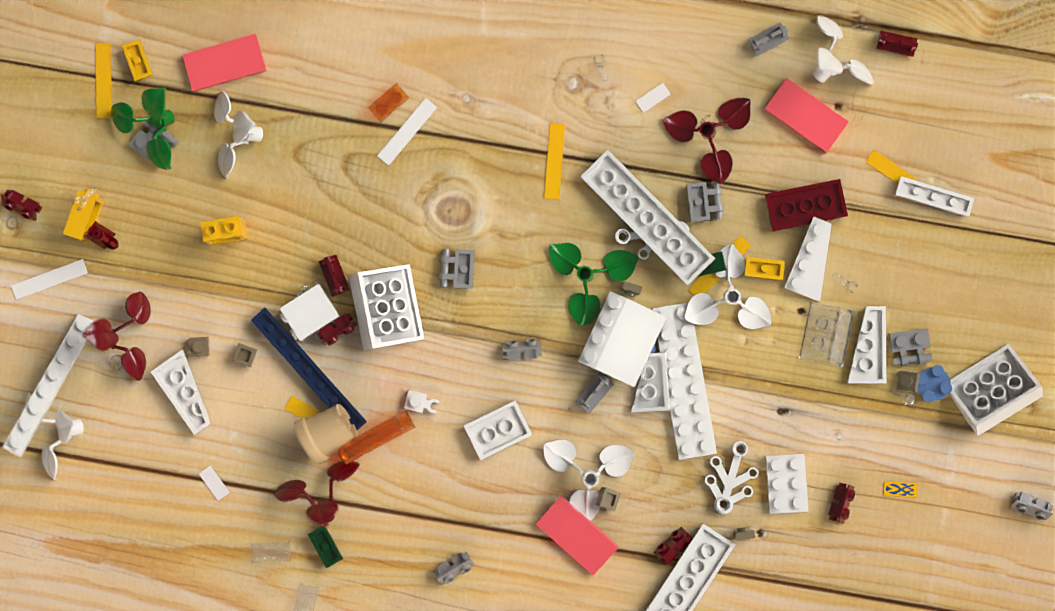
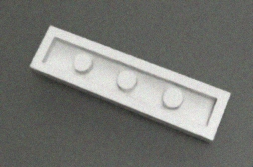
M902 176L899 178L895 196L965 217L970 216L975 199Z

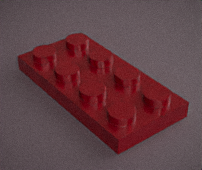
M840 179L765 194L772 232L809 225L813 216L824 221L848 217Z

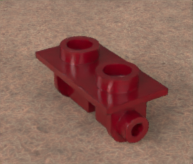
M880 30L876 49L914 57L915 50L918 47V38Z
M7 190L5 195H1L2 205L7 210H14L25 219L37 220L36 212L40 213L42 210L39 202L27 197L23 203L24 195L14 190Z
M96 221L89 227L84 236L103 249L108 247L114 250L119 247L118 240L114 238L116 234Z
M337 255L328 256L319 261L332 297L350 290Z
M344 313L334 320L337 325L335 329L329 323L317 333L320 340L325 339L322 342L323 345L328 344L330 346L339 340L337 337L343 333L346 336L355 330L354 327L357 324L350 322L353 320L350 313Z
M839 482L838 486L836 485L833 499L840 501L839 504L831 503L828 513L830 520L836 521L838 518L837 522L844 524L845 520L848 519L850 514L849 504L855 497L854 486H847V484Z
M680 527L671 534L669 539L661 543L653 553L664 565L669 564L678 556L675 549L678 548L682 552L691 543L690 541L693 538Z

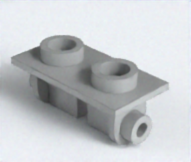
M780 22L747 41L757 57L790 38L787 34L786 26H783Z
M535 338L519 342L509 340L506 343H502L503 359L508 361L520 360V353L523 352L525 359L542 356L540 340Z
M599 372L575 402L590 414L614 384Z
M1023 492L1015 493L1014 499L1016 501L1010 506V508L1016 509L1017 512L1027 513L1038 520H1047L1053 515V512H1051L1053 505L1050 502L1036 498L1034 504L1032 503L1033 496Z
M467 551L451 558L454 565L450 566L449 562L446 561L436 567V570L433 572L441 585L452 582L455 579L454 577L469 572L471 567L475 566Z

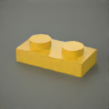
M140 39L122 45L135 82L154 76Z
M746 257L744 276L782 281L785 261Z

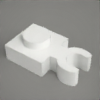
M409 390L404 408L423 413L424 408H427L430 413H437L436 410L431 409V404L434 402L439 403L440 401L437 399L428 401L426 400L427 394Z

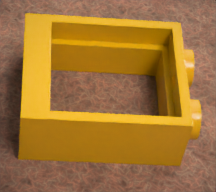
M86 188L84 192L77 191L63 232L64 235L87 243L90 242L84 236L89 227L97 221L104 201L99 198L98 193Z
M239 216L200 222L203 242L208 245L248 239L245 220Z

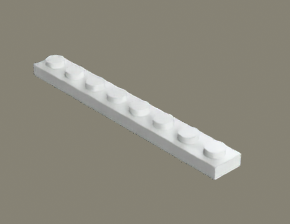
M80 314L77 315L6 440L3 449L22 457L84 347L87 339L82 336V333L94 322L93 320Z

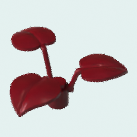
M735 98L725 102L718 112L719 117L724 120L723 122L713 124L711 122H704L697 129L698 121L696 116L687 110H681L663 118L667 132L679 142L691 141L694 132L699 131L703 138L709 140L713 153L704 155L701 160V169L708 178L719 184L729 177L733 167V160L727 150L716 151L712 138L715 137L716 127L723 126L727 123L731 129L738 130L748 124L751 117V101L748 98Z
M141 291L131 294L126 300V312L132 317L130 321L112 329L111 323L102 318L92 322L82 333V336L99 351H107L110 348L112 350L125 351L121 356L122 367L136 381H140L145 372V354L138 347H132L129 350L126 347L117 346L119 337L116 332L134 323L135 320L140 325L145 324L149 320L151 314L150 303L146 295Z
M340 461L329 467L327 470V475L331 477L329 479V501L320 500L315 504L304 490L307 485L302 480H291L282 484L273 495L282 502H291L299 498L301 494L305 495L312 505L306 511L307 517L314 523L327 528L329 522L335 518L339 508L338 504L333 501V481L341 482L348 479L357 471L360 463Z

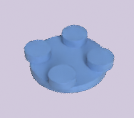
M935 365L919 373L918 392L926 402L941 400L952 391L950 378L941 365Z

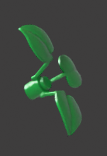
M165 87L149 88L143 91L141 96L142 106L150 117L133 118V109L128 104L123 102L114 104L111 107V116L114 125L120 132L129 133L133 130V122L152 120V124L160 128L153 136V140L147 142V154L152 163L157 167L165 170L172 169L170 145L164 138L158 137L166 130V126L173 124L175 121L173 112L165 110Z
M560 243L550 244L549 257L554 269L562 275H570L575 268L578 279L583 282L585 295L577 293L570 298L568 303L570 315L579 327L591 323L600 311L599 298L596 295H588L587 283L593 280L594 273L609 271V276L613 280L625 281L633 274L638 261V257L629 251L615 250L608 253L604 258V264L607 268L592 270L588 266H577L581 262L582 254L576 245Z

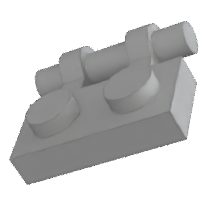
M147 120L144 123L149 128L147 134L139 130L129 143L131 147L147 159H149L146 149L147 142L153 140V136L160 130V128L152 124L151 120ZM163 131L159 135V137L164 138L174 148L179 143L170 132Z
M712 181V189H707L706 182L686 185L691 223L709 221L710 213L715 212L716 220L723 219L724 205L721 204L720 195L722 194V188L719 187V183ZM708 196H713L714 206H709Z
M442 249V256H440L441 273H439L440 287L448 288V280H454L453 288L472 289L475 250L455 249V257H449L450 249ZM449 263H455L454 274H448Z
M928 328L889 333L891 353L899 352L900 356L893 358L894 366L901 365L903 367L911 363L925 364L926 361H932V354H924L923 348H930ZM916 349L917 355H906L907 350Z

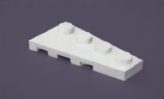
M813 216L784 288L820 302L831 223Z
M886 306L865 307L847 383H886Z
M183 350L151 371V374L194 435L211 424Z

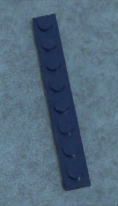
M263 308L251 319L254 325L328 408L336 404L342 405L351 417L349 419L351 425L354 424L357 431L367 423L365 418L267 308Z

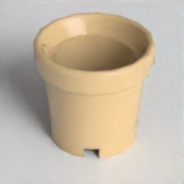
M336 404L309 418L304 416L294 422L295 432L300 444L307 455L318 465L328 461L327 459H329L330 454L357 437L356 427L354 424L351 425L349 421L351 417L340 404Z

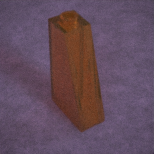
M405 411L395 415L350 440L338 449L340 459L349 464L411 431L415 426L409 414Z

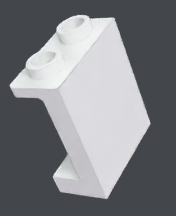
M320 284L281 307L282 313L279 314L285 324H290L292 328L290 333L294 339H299L301 342L340 317Z

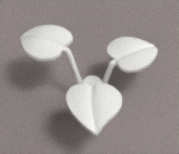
M817 15L816 22L823 33L832 37V42L828 50L825 48L817 50L818 67L813 72L814 77L824 83L831 75L835 76L837 73H841L843 69L848 68L856 78L873 85V78L864 64L851 59L849 64L842 66L830 53L837 38L841 39L843 33L834 21Z
M221 90L214 106L215 119L218 123H223L224 120L233 123L234 143L230 145L224 143L218 153L219 169L222 175L228 178L236 159L233 147L248 144L249 141L260 142L263 138V130L261 127L255 126L256 124L244 111H238L234 120L229 118L228 114L231 111L230 99L226 92Z
M733 244L725 246L719 252H723L727 270L715 274L718 277L726 276L729 289L724 292L722 300L714 303L712 297L708 294L699 293L694 295L688 303L684 316L685 319L697 325L710 324L719 316V311L715 306L726 302L727 304L738 303L742 307L738 312V319L745 328L758 329L771 326L770 311L761 299L749 297L745 301V305L741 302L740 292L734 289L730 277L737 278L744 272L745 260Z
M29 392L27 393L25 407L32 396ZM62 411L56 413L55 419H42L41 421L56 423L60 440L50 445L49 448L44 446L41 455L44 469L54 480H56L58 463L53 448L61 443H67L71 436L82 434L84 431L83 423L80 419L72 420Z
M559 439L547 442L543 448L545 459L552 469L564 472L570 464L582 475V480L587 486L586 490L575 491L571 495L569 502L590 521L597 515L600 507L596 505L599 492L595 490L589 491V489L598 484V475H600L602 469L605 467L607 474L610 476H622L630 468L635 455L633 450L622 445L607 446L601 451L599 456L603 464L595 472L591 469L583 471L572 462L576 457V449L568 440Z

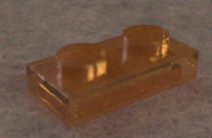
M396 83L371 104L368 109L381 123L406 102L409 96Z

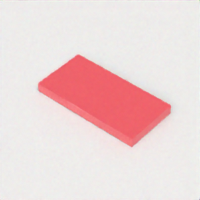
M256 34L182 55L193 92L267 71Z
M788 78L785 79L764 109L825 153L829 151L849 123L845 118Z
M562 495L536 523L543 532L592 575L619 548L614 541Z

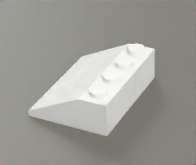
M409 264L358 272L349 276L364 351L424 339Z
M610 291L578 362L635 387L666 317Z
M1009 344L950 379L952 391L949 394L977 436L1043 396L1041 384Z

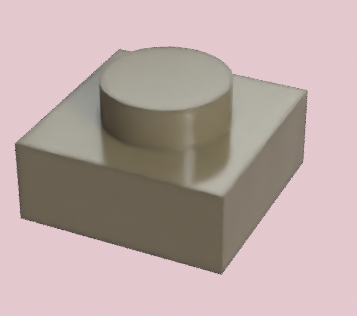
M624 281L621 290L625 291L624 294L635 297L636 294H641L642 286Z
M209 337L188 338L190 357L210 356Z
M238 343L232 361L252 367L258 349Z
M899 370L897 390L917 393L920 374Z
M601 487L596 505L615 512L621 493Z
M749 526L738 528V532H734V538L736 541L756 538L755 530H750Z

